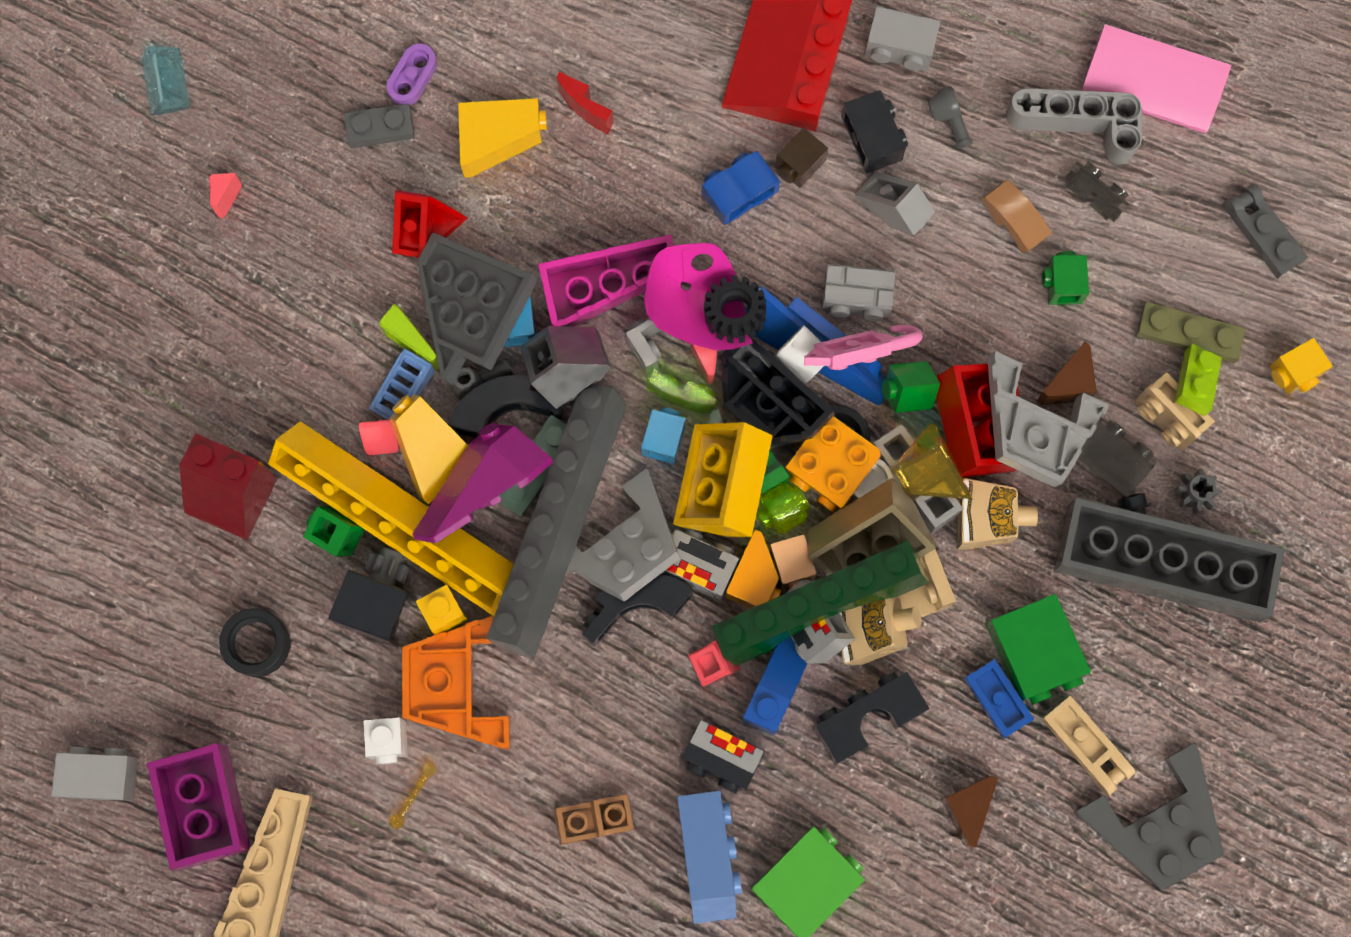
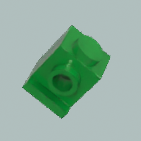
M317 506L316 510L307 519V529L303 538L335 557L352 556L365 529L331 506Z

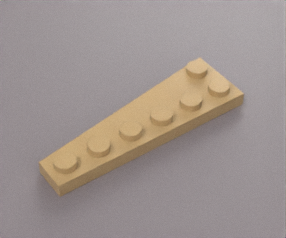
M279 789L274 790L256 832L254 844L250 847L243 863L244 867L238 882L233 887L228 900L230 901L222 920L219 921L213 934L215 935L214 937H279L313 796Z

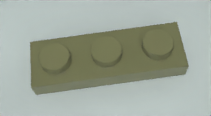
M1146 302L1142 308L1136 337L1186 350L1193 343L1222 357V360L1235 363L1239 360L1246 328Z

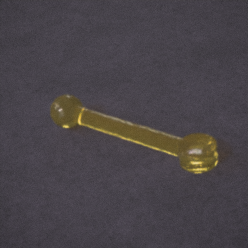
M427 762L424 764L423 774L399 813L390 818L389 824L392 828L400 829L404 826V816L428 777L436 773V765L434 763Z

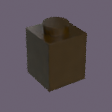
M803 127L777 154L775 168L778 175L789 184L793 182L801 188L826 161L828 147Z

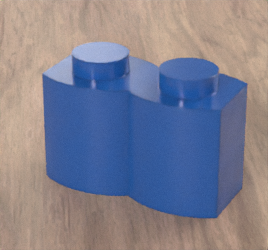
M758 151L739 155L733 160L730 168L723 171L720 169L715 170L704 179L702 195L723 225L741 217L751 208L767 201L779 191L780 181Z

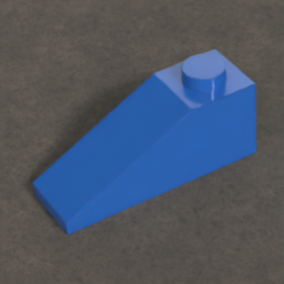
M791 636L776 646L742 719L743 722L772 736L776 734L808 664L797 654L795 650L796 644Z

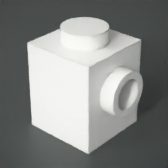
M400 717L364 720L365 757L375 759L376 765L397 763V757L408 756L405 720Z

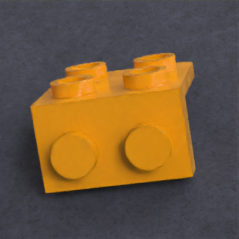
M833 416L812 439L805 440L785 468L792 475L789 481L805 493L810 488L820 496L817 502L834 513L836 509L841 510L852 503V495L878 462L881 452L876 446Z

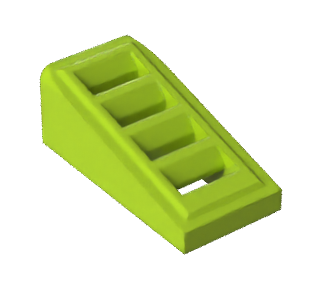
M393 304L379 321L383 334L403 349H407L430 363L434 370L437 371L439 365L436 353L401 308Z

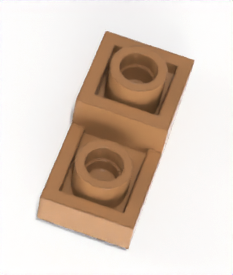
M1009 180L1003 181L981 198L997 226H1006L1021 253L1030 251L1052 234L1036 208Z
M628 794L553 809L560 845L634 830Z

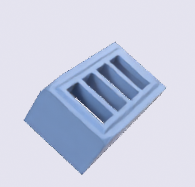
M404 348L369 410L385 420L389 419L395 412L382 404L385 400H388L395 405L400 400L390 393L394 388L409 397L413 394L419 396L435 373L433 366ZM408 365L420 371L418 376L406 370ZM400 377L413 383L411 388L398 382Z

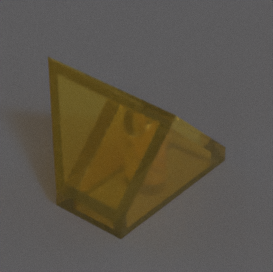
M929 424L892 466L908 495L973 499L950 449L935 424Z

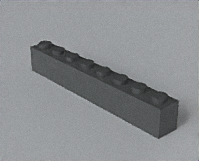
M590 384L577 395L486 637L504 652L535 659L627 408L626 402L613 387Z

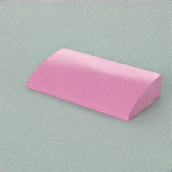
M1105 24L1099 35L1081 91L1133 94L1141 102L1142 113L1206 134L1221 98L1231 65Z

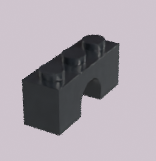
M896 671L877 681L880 688L868 694L866 689H863L847 699L850 706L840 712L833 707L817 717L819 724L813 730L834 765L839 764L868 746L860 729L861 720L865 714L869 712L884 714L896 730L930 709L908 672L898 676Z

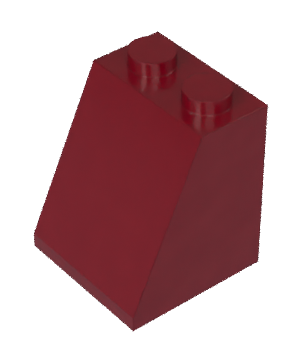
M195 433L179 464L184 513L248 540L277 478L260 461Z

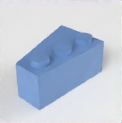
M720 791L677 796L693 922L697 924L737 918L735 895L742 894L739 871L732 872L730 859H737L734 837H727L725 825L732 824L729 802L722 803Z

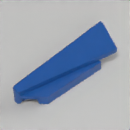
M762 286L759 288V290H763L764 298L766 299V322L763 323L761 332L755 330L756 338L780 350L803 325L821 342L846 336L798 297L787 308ZM878 360L870 363L860 362L848 365L843 370H833L828 368V366H823L818 372L875 405H881L885 400L882 394V382L886 379V376L880 372L882 365Z

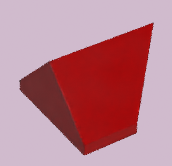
M396 190L392 253L419 258L432 232L447 238L468 217L430 195Z

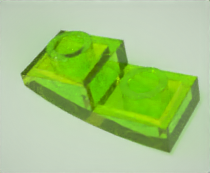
M656 370L646 380L647 390L673 405L690 411L708 414L717 409V400L714 398L716 394L703 383L697 385L690 380L681 390L679 389L680 383L668 373H664L662 376Z

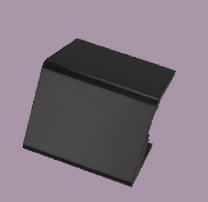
M348 570L328 619L340 628L398 649L399 645L393 641V637L399 625L401 612L407 600L416 603L417 599L409 591Z

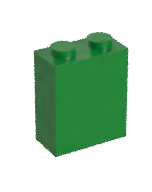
M1056 594L994 618L986 624L1011 684L1022 701L1030 699L1033 705L1052 697L1049 690L1061 685L1064 691L1084 684L1083 676L1091 673Z

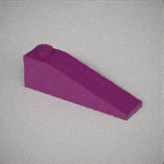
M497 423L486 425L479 431V436L470 442L414 530L413 537L419 541L438 543L472 521L474 517L472 512L488 505L493 507L502 501L499 495L512 486L517 485L521 489L532 482L553 463L551 456L515 426Z

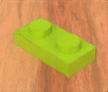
M1192 343L1184 353L1175 403L1206 416L1213 409L1222 357Z

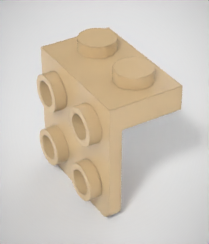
M1166 372L1154 384H1150L1134 402L1138 405L1137 410L1146 421L1154 422L1163 431L1161 435L1170 446L1174 448L1178 446L1183 451L1215 421L1208 414L1203 416L1175 403L1178 383Z

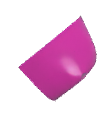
M692 243L669 246L661 250L654 257L647 277L644 302L648 317L658 329L677 339L712 350L736 349L752 344V339L748 335H745V342L739 343L738 337H734L733 343H727V336H724L721 341L716 338V332L712 334L709 331L708 325H706L704 314L706 292L711 293L710 286L714 283L720 287V279L725 277L727 283L732 282L731 276H737L725 253L717 245L712 243ZM699 254H708L713 259V264L706 270L694 269L691 262ZM684 281L691 284V288L687 291L682 289L681 282ZM741 301L729 302L722 308V313L729 318H740L746 315L744 304Z

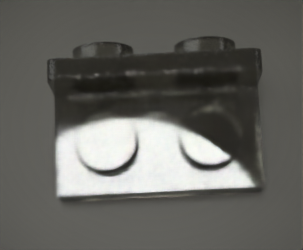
M1101 419L1096 425L1097 428L1093 435L1087 438L1082 446V453L1078 459L1128 498L1156 464V461L1152 459L1154 453L1140 441L1133 444L1124 436L1127 431L1115 421L1110 420L1107 423Z

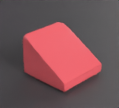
M235 173L212 174L209 177L210 206L219 218H225L242 188V183Z
M691 344V351L707 384H712L715 380L717 350Z
M390 419L360 422L358 424L364 451L367 455L399 452L400 447Z
M717 640L688 655L702 687L741 669L740 665L735 666L723 658Z

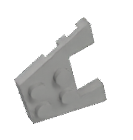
M995 351L988 356V372L996 461L1053 487L1063 484L1082 453V446L1087 438L1093 435L1097 428L1098 420L1101 416L1105 415L1109 404L1086 393H1081L1075 397L1071 420L1069 421L1016 396L1022 363Z
M644 469L622 486L625 494L639 510L586 551L581 552L576 546L567 569L568 572L584 577L590 584L622 601H626L680 559L669 524L662 509L660 498L656 492L653 478L647 469Z

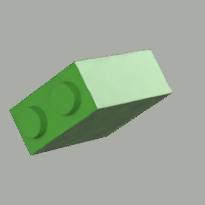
M811 827L750 888L796 937H810L865 881L860 875L864 870L863 867L850 854L843 857L834 848L838 842L823 827L819 831L815 827Z

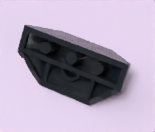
M752 339V344L725 350L721 354L724 406L741 422H745L773 435L770 448L812 439L836 414L827 403L756 340Z

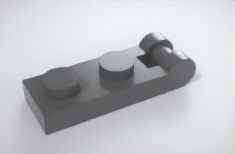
M1251 184L1243 189V194L1240 196H1232L1224 201V207L1278 279L1303 263L1308 256L1265 201L1261 189L1256 184ZM1248 205L1255 212L1250 216L1245 211V207Z

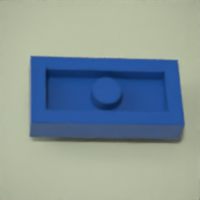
M995 659L964 678V681L1002 739L1034 720V717Z

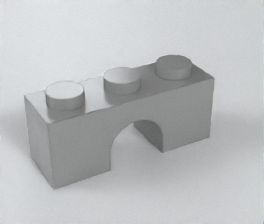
M902 424L873 443L881 452L880 460L884 461L890 468L893 480L915 503L931 535L958 517L964 508L943 480L938 482L929 473L921 459V449Z

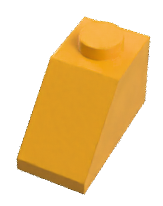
M755 529L725 595V598L749 609L779 597L782 591L776 588L779 577L762 532Z

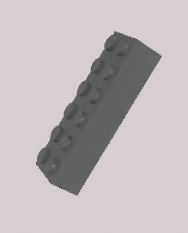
M1075 498L1067 506L1053 572L1260 623L1273 617L1285 548Z

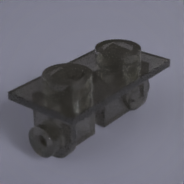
M1077 161L1075 164L1080 168L1079 171L1075 173L1071 170L1063 179L1067 183L1066 188L1074 192L1083 201L1094 192L1097 197L1089 206L1102 215L1106 221L1110 219L1115 222L1123 213L1119 209L1122 203L1127 207L1130 206L1125 200L1129 194L1114 182L1110 187L1099 179L1103 173L1089 161L1084 166Z

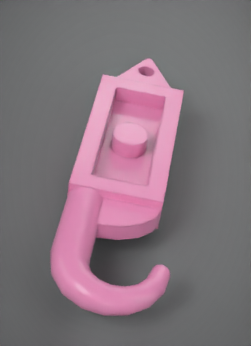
M895 325L890 327V332L906 334L893 337L870 330L814 344V349L804 356V365L828 366V368L833 370H843L848 365L860 362H874L877 358L891 355L893 351L919 344L923 338L922 331L912 325Z

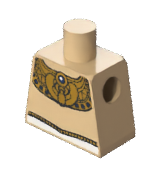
M962 478L958 483L957 500L964 509L957 517V550L1011 543L1018 537V526H1037V506L1018 505V490L1016 488Z
M894 597L841 612V616L855 638L853 642L842 650L844 665H864L906 648L908 644L906 630L921 627L919 610L916 607L902 609L900 599Z

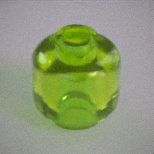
M781 483L760 496L759 505L761 510L757 511V517L766 530L772 527L776 533L785 534L806 521V511L810 509V506L797 485L792 487L787 483Z

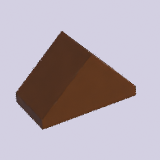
M1084 341L1042 392L1037 402L1041 405L1071 403L1081 393H1086L1092 397L1096 394L1091 347L1088 343Z
M988 776L941 799L964 846L969 848L977 847L997 784V777Z

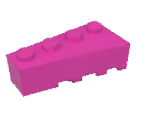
M672 235L538 264L552 326L575 327L644 293L650 265L654 257L661 250L674 246Z

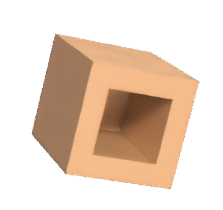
M804 534L770 544L769 552L779 577L778 581L781 590L788 587L792 589L801 580L815 579L816 571L813 561L808 557V545Z

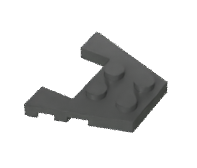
M1191 743L1164 759L1184 792L1127 826H1122L1104 795L1074 811L1075 815L1082 822L1089 825L1101 839L1109 843L1129 864L1161 891L1224 855L1196 743Z

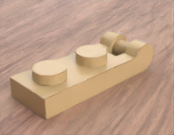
M1071 696L1066 697L1041 719L1092 777L1105 795L1110 796L1117 790L1116 785L1123 779H1130L1136 773L1131 764ZM1109 760L1114 768L1106 774L1100 766Z

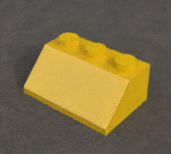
M745 422L695 424L673 525L722 536L752 537L773 435Z

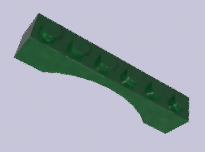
M905 541L717 623L712 627L723 658L738 666L768 653L790 636L819 621L865 604L898 597L930 582L917 550L909 541Z

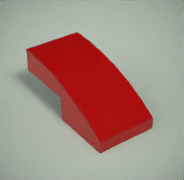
M559 72L556 77L558 90L566 103L583 120L608 135L613 126L612 110L590 100L589 85Z

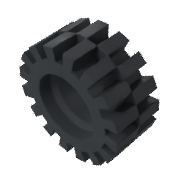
M731 276L732 282L727 283L724 277L720 279V287L714 283L710 286L711 293L707 291L705 294L704 314L706 325H708L709 331L712 334L716 332V338L721 341L724 336H727V343H733L734 337L739 338V343L745 342V335L753 339L756 337L755 330L761 332L763 323L766 322V299L764 298V292L762 289L759 290L756 282L749 285V278L743 277L742 282H738L737 276ZM741 301L749 309L747 314L740 318H729L722 313V308L729 302Z

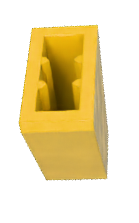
M538 98L458 103L460 165L464 178L473 177L542 143L541 130H547L546 110H540Z
M413 394L409 397L406 395L394 405L392 410L395 413L389 419L416 494L429 505L435 499L468 445L421 396Z

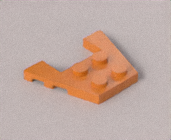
M494 616L469 622L454 630L442 632L402 647L403 719L505 750L510 749L509 716L473 717L472 646L493 644L486 637Z

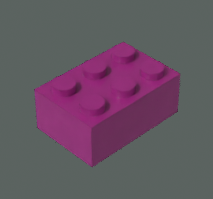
M216 743L147 763L170 870H185L249 851L251 845L228 746Z

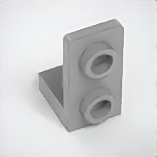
M643 318L629 327V331L626 332V341L648 376L659 370L657 358L661 354L652 339L646 341V339L661 330L656 327L651 319Z

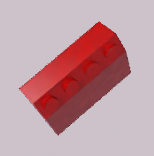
M753 0L724 95L722 108L798 128L804 127L806 130L816 132L848 23L852 0Z

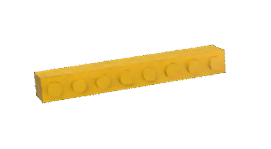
M301 421L276 439L268 465L492 616H495L514 565L512 562L461 528L438 543L415 540L412 534L429 507Z

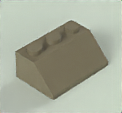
M892 478L807 530L808 557L826 575L837 572L905 541L910 542L917 550L920 558L936 549V543L915 503Z

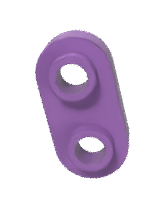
M414 44L408 47L389 77L386 87L390 99L396 105L407 103L412 105L417 102L436 71V56L428 45ZM418 62H426L424 67H416ZM403 88L410 89L409 93L405 95L400 94V91Z

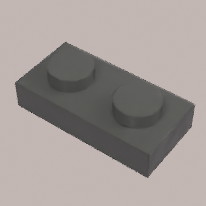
M409 103L344 113L347 141L350 148L415 139Z

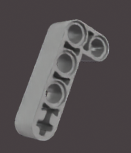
M1026 88L1014 94L1006 113L1009 124L1020 130L1104 133L1105 155L1109 161L1118 165L1129 162L1142 141V106L1138 97L1130 93ZM1050 107L1061 109L1063 114H1055ZM1083 109L1093 110L1096 116L1088 115ZM1117 110L1127 112L1129 117H1122L1118 114ZM1117 141L1126 142L1129 148H1122L1118 145Z

